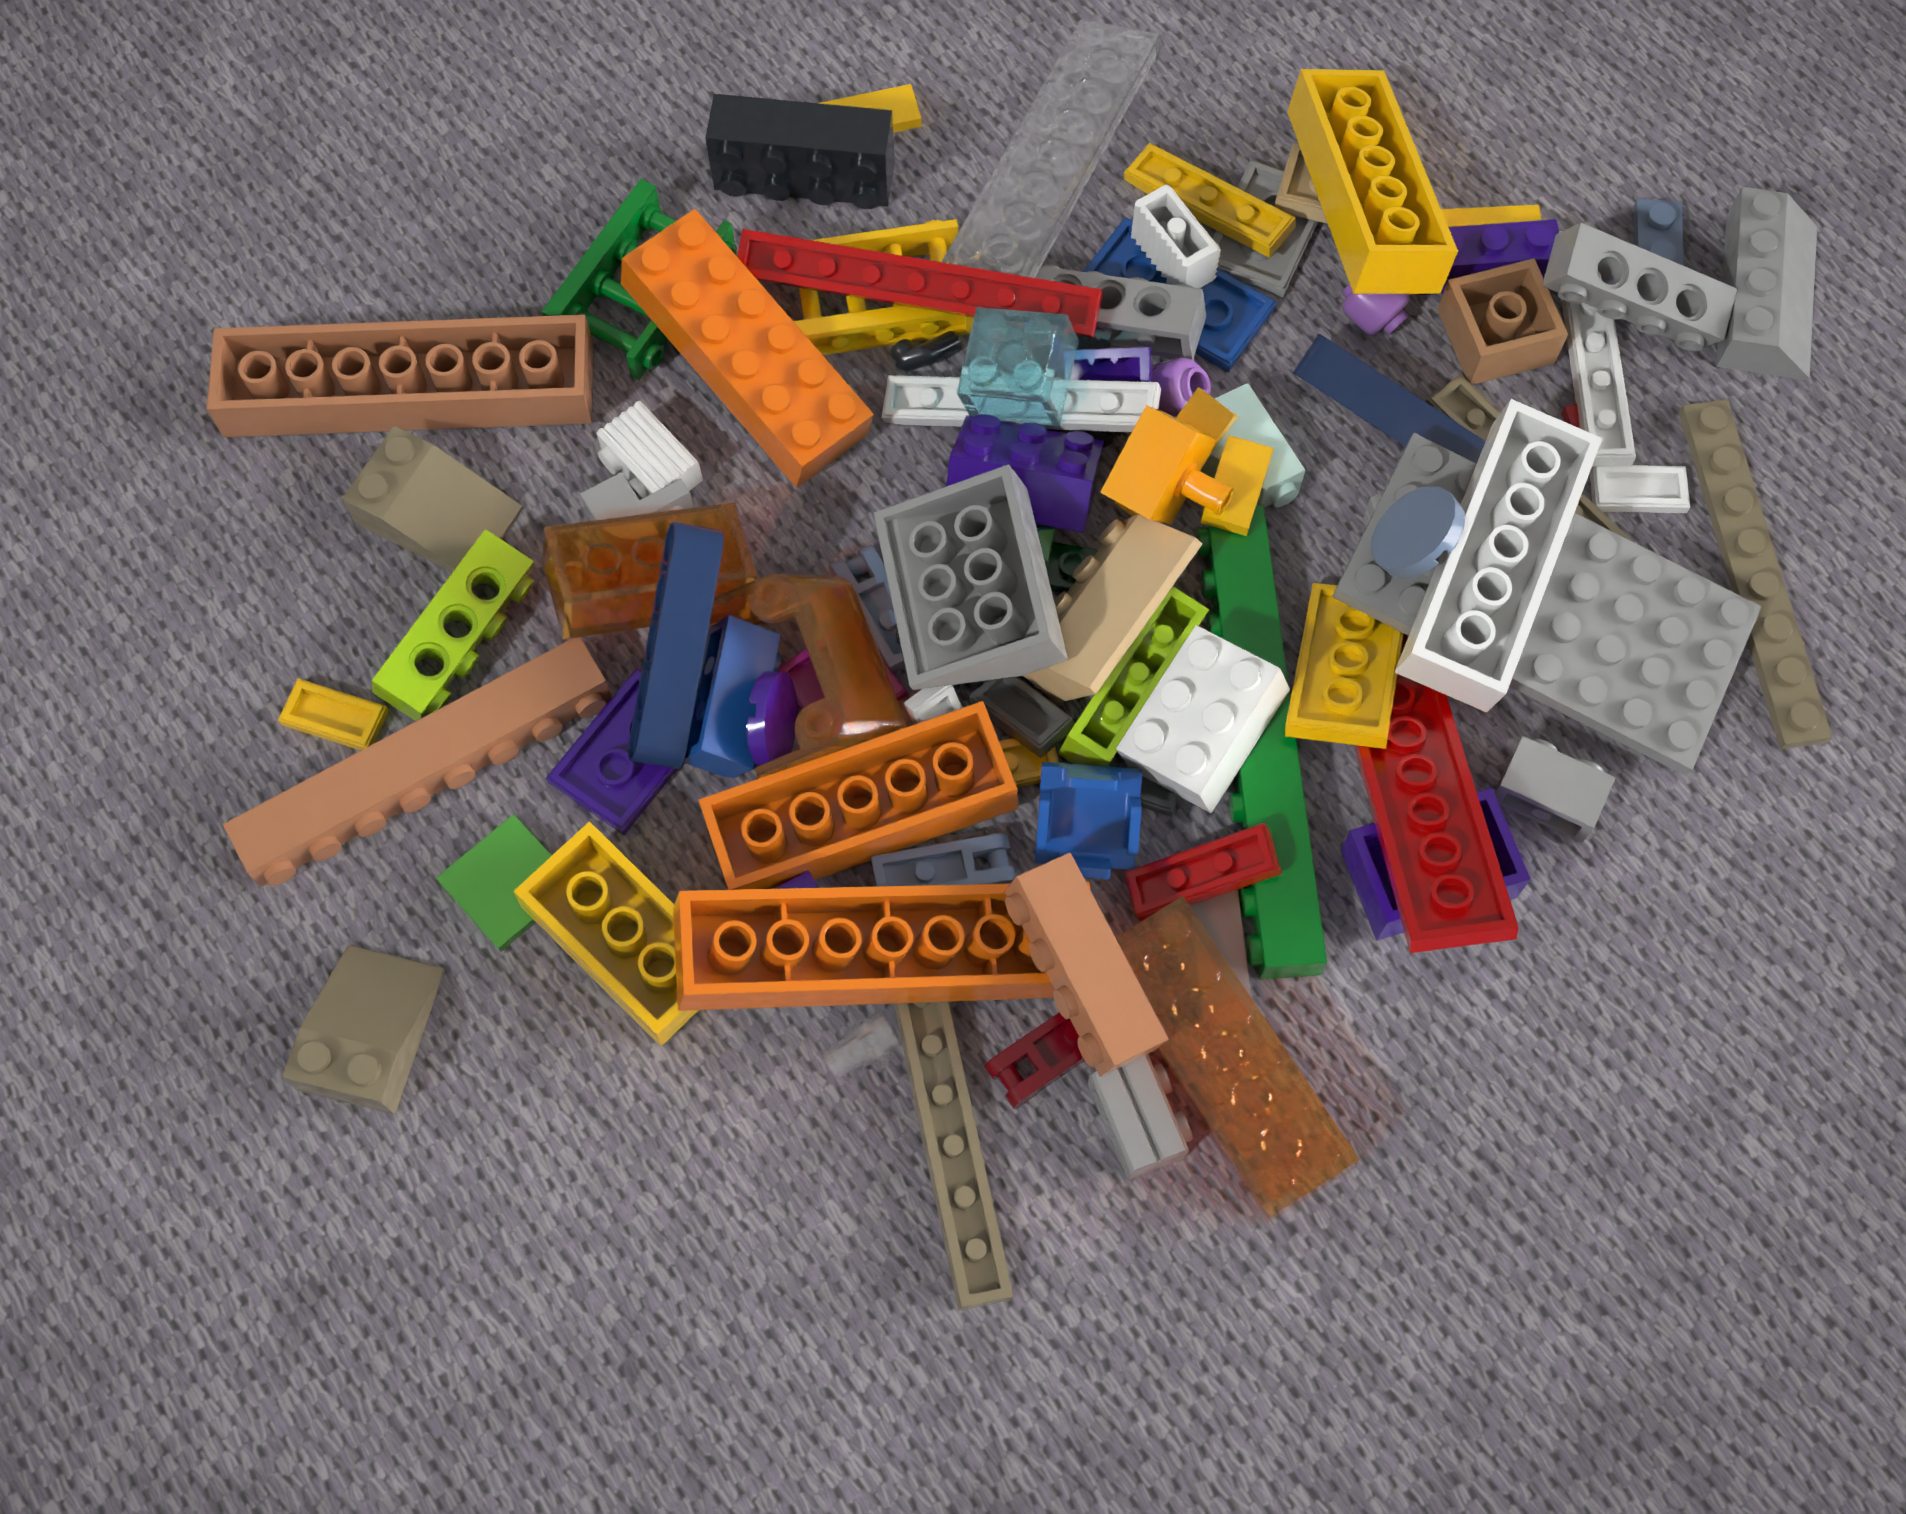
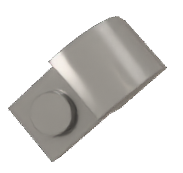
M620 472L580 493L586 513L601 538L611 548L628 555L642 556L663 550L659 533L663 530L668 531L672 521L687 523L689 517L695 514L691 494L682 479L639 500L623 473Z

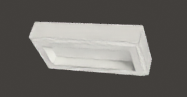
M1632 465L1591 467L1592 502L1602 512L1687 513L1690 509L1686 466Z

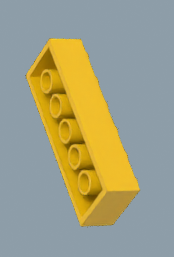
M1301 69L1287 113L1353 294H1441L1458 250L1385 71Z

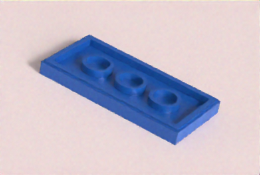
M1124 217L1083 271H1097L1104 275L1129 279L1139 277L1150 282L1167 284V278L1161 277L1162 271H1157V265L1151 264L1152 258H1146V252L1141 251V245H1136V239L1131 238L1133 220ZM1216 268L1217 272L1215 275L1217 277L1199 288L1203 289L1206 319L1195 354L1229 372L1273 313L1277 301Z

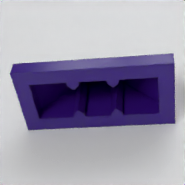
M1114 347L1057 351L1058 380L1152 382L1151 347Z

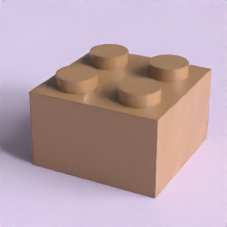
M1535 258L1448 280L1437 311L1465 377L1470 384L1474 385L1555 364L1567 339L1568 332L1548 288L1542 286L1544 279Z

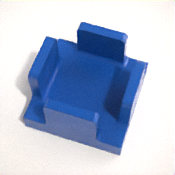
M1042 762L1035 863L1045 864L1071 853L1083 877L1110 879L1111 869H1134L1135 857L1138 856L1142 812V769Z

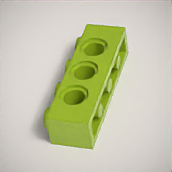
M485 529L371 680L372 693L415 721L427 716L428 713L431 714L446 706L452 695L451 692L446 690L456 675L463 679L467 677L480 657L479 654L474 652L484 637L490 641L495 639L508 617L502 614L512 600L520 604L531 590L535 580L529 576L532 573L534 561ZM479 584H489L497 590L498 595L491 600H482L473 594L472 589ZM451 621H462L469 626L471 631L465 637L454 638L445 632L444 626ZM432 658L437 660L443 669L435 676H424L417 671L415 666L422 659Z
M1172 586L1101 688L1093 696L1067 735L1058 754L1073 764L1109 766L1118 752L1116 750L1117 746L1195 625L1200 626L1209 609Z

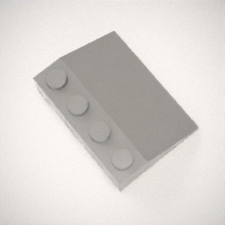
M1009 464L874 512L909 686L913 690L1023 676L1068 661L1028 490Z

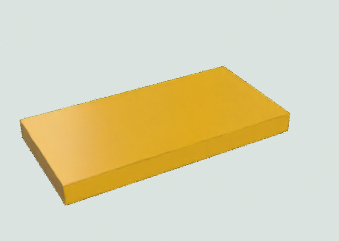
M1313 583L1287 715L1285 737L1386 749L1397 680L1395 670L1400 659L1404 633L1333 598L1332 595L1337 585Z

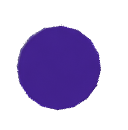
M764 671L756 679L750 693V703L757 704L756 717L748 716L746 725L748 747L751 757L757 766H763L762 768L783 769L791 757L798 721L797 695L793 680L787 672Z

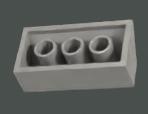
M1742 187L1726 216L1722 282L1737 288L1725 339L1718 342L1716 367L1808 381L1810 378L1817 225L1788 193Z

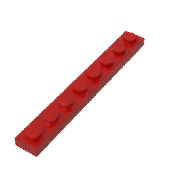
M742 229L737 256L753 276L762 282L1094 338L1103 294L1102 290L1098 288Z

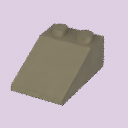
M396 426L391 428L342 498L355 524L451 572L455 570L485 529L503 539L523 509V506L435 445Z
M348 945L299 1028L282 1078L301 1092L395 1115L445 969Z

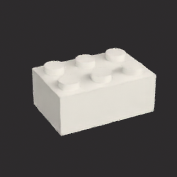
M1195 625L1116 750L1129 768L1142 769V776L1205 811L1212 813L1290 691L1289 686L1279 667Z

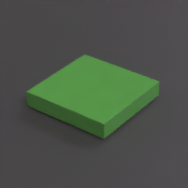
M513 814L437 876L436 879L498 950L502 952L536 923L521 908L513 891L552 855Z

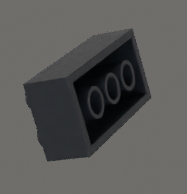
M724 94L713 95L705 139L714 190H720L726 195L733 197L751 193L766 195L775 201H784L789 197L809 199L818 205H828L834 201L853 203L861 209H873L876 206L888 207L895 164L892 110Z

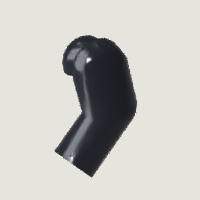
M948 331L916 347L913 346L911 340L902 339L891 348L890 354L897 361L896 367L909 372L938 363L958 353L961 343L954 332Z

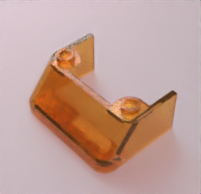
M768 574L714 597L709 623L711 626L728 615L755 625L763 622L778 623L795 616L825 697L803 708L797 716L795 733L801 749L756 767L755 770L758 778L907 727L905 716L860 598L848 580L839 576Z

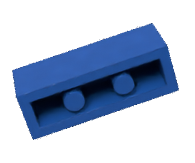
M732 615L726 616L708 628L687 750L683 763L728 778H736L754 769L757 764L753 761L749 751L746 725L748 716L756 717L757 704L750 703L749 698L756 679L764 671L777 672L781 661V655L777 652L781 634Z

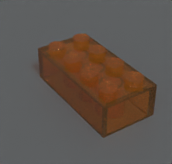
M734 503L544 527L542 564L562 639L650 627L666 534L672 521L717 529L723 532L722 557L710 618L752 612L758 576Z

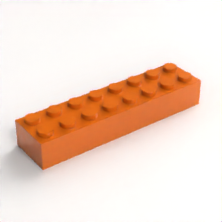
M1010 884L679 891L673 908L678 1011L1054 998L1053 992L1055 989L1046 971L1041 972L1034 964L1029 951V944L1031 942L1022 925H1016L1009 916L1005 904L1007 896L1004 891Z

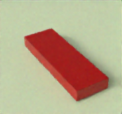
M1265 823L1124 873L1135 916L1142 922L1282 874L1270 829Z

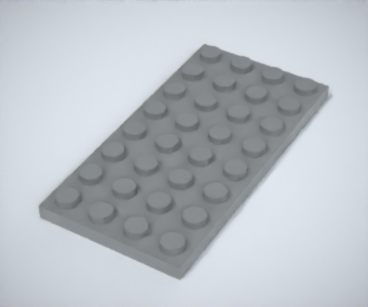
M1413 433L1332 597L1409 636L1435 568L1414 578H1396L1390 575L1376 563L1371 553L1373 533L1379 520L1391 505L1405 494L1421 487L1439 486L1449 491L1461 504L1476 463ZM1574 513L1509 687L1686 775L1694 768L1762 606Z

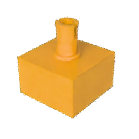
M1146 405L1100 493L1149 520L1173 524L1186 498L1210 509L1216 515H1221L1232 498L1234 488L1225 486L1201 472L1217 442L1216 439L1170 414Z

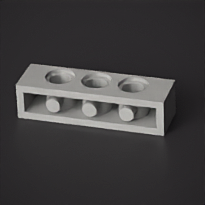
M1583 223L1576 224L1556 234L1542 286L1558 292V297L1564 301L1590 305L1597 308V312L1603 317L1624 319L1636 324V328L1640 332L1649 335L1665 336L1674 340L1677 347L1688 351H1700L1703 347L1725 339L1737 288Z
M1026 264L1022 276L1102 290L1103 294L1095 335L1091 339L1097 341L1100 338L1112 343L1111 348L1151 347L1152 356L1172 359H1194L1206 319L1203 289L1193 288L1187 284L1171 285L1150 282L1139 277L1129 279L1108 276L1097 271L1080 272L1061 269L1054 265L1038 266ZM1016 325L1017 333L1041 339L1055 340L1057 335L1063 334ZM1069 334L1070 337H1079L1077 335Z

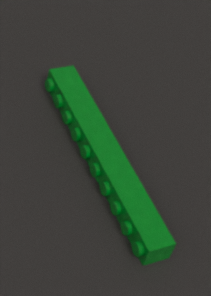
M1264 505L1256 506L1247 536L1206 524L1203 527H1197L1196 538L1202 543L1197 554L1198 556L1206 555L1208 570H1202L1201 572L1203 598L1212 599L1213 613H1207V631L1279 667L1288 684ZM1290 691L1234 777L1236 792L1229 794L1231 822H1240L1241 831L1265 823L1270 829L1282 870L1280 875L1241 888L1242 913L1244 917H1252L1254 935H1247L1248 962L1250 966L1258 965L1260 980L1319 976L1327 964L1296 738L1285 737L1286 721L1291 700Z

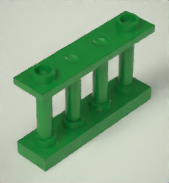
M643 179L639 180L541 311L542 316L586 315L591 335L627 353L626 358L631 377L637 380L642 378L647 369L652 371L658 367L663 358L664 346L668 338L652 320L639 338L588 313V308L596 297L602 298L607 296L649 317L621 283L613 279V274L622 263V258L639 247L637 246V241L645 231L651 232L656 230L661 232L677 221L661 213L655 185ZM724 220L716 230V233L736 255L737 246L734 241L732 223Z

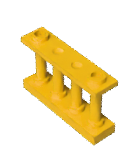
M957 219L946 221L931 220L919 225L815 239L813 241L908 257L929 254L931 261L949 263L947 251L958 250ZM799 288L804 319L793 321L822 355L895 345L902 339H909L911 342L930 340L948 331H952L956 335L975 333V318L896 304H893V307L867 310L865 299L846 296L849 313L823 317L821 315L818 292Z

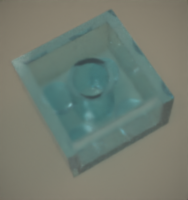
M976 307L957 389V395L969 416L988 414L997 417L1001 421L1060 426L1079 342L1068 315Z

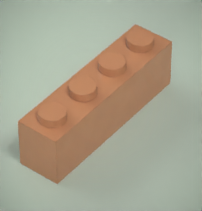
M1071 853L1016 876L1004 891L1007 896L1005 898L1007 911L1013 922L1018 926L1022 925L1031 942L1029 944L1031 958L1041 972L1046 971L1055 989L1053 992L1055 1004L1061 1015L1065 1019L1072 1021L1079 1035L1078 1047L1086 1063L1091 1067L1095 1066L1099 1076L1102 1077L1155 1051L1169 1039Z

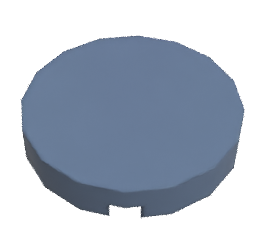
M1439 486L1421 487L1405 494L1389 507L1379 520L1373 533L1371 553L1376 563L1396 578H1414L1431 571L1439 564L1436 558L1444 550L1450 554L1458 544L1464 529L1465 511L1449 491Z

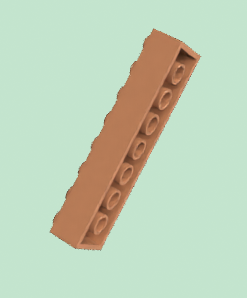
M586 315L214 328L207 411L223 437L390 431L393 426L409 431L592 424L594 343Z

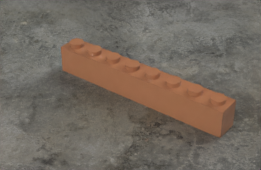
M578 635L222 825L251 878L260 887L266 884L270 886L280 885L290 880L296 874V868L313 859L315 861H323L333 857L341 850V844L357 835L367 837L379 832L385 827L386 820L402 811L412 813L422 809L431 801V795L444 788L457 789L468 784L475 777V772L491 763L502 765L511 761L518 755L520 747L536 739L539 742L552 739L561 732L562 725L578 716L589 718L598 714L605 707L606 701L612 698L606 679Z

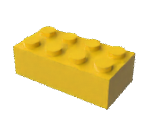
M590 821L513 891L521 908L660 1047L699 1011H678L674 904Z

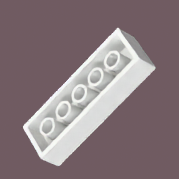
M1513 399L1509 401L1491 426L1461 502V506L1465 511V523L1458 544L1450 554L1444 550L1439 558V564L1435 568L1395 673L1486 713L1506 695L1601 444V437Z

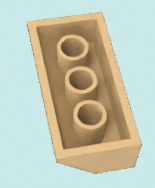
M1140 514L1123 521L1116 519L1110 523L1099 537L1102 545L1096 554L1086 557L1075 569L1072 577L1076 581L1069 591L1060 593L1054 599L1068 661L1023 676L1056 703L1096 694L1202 546V543L1196 537L1157 521L1149 520Z

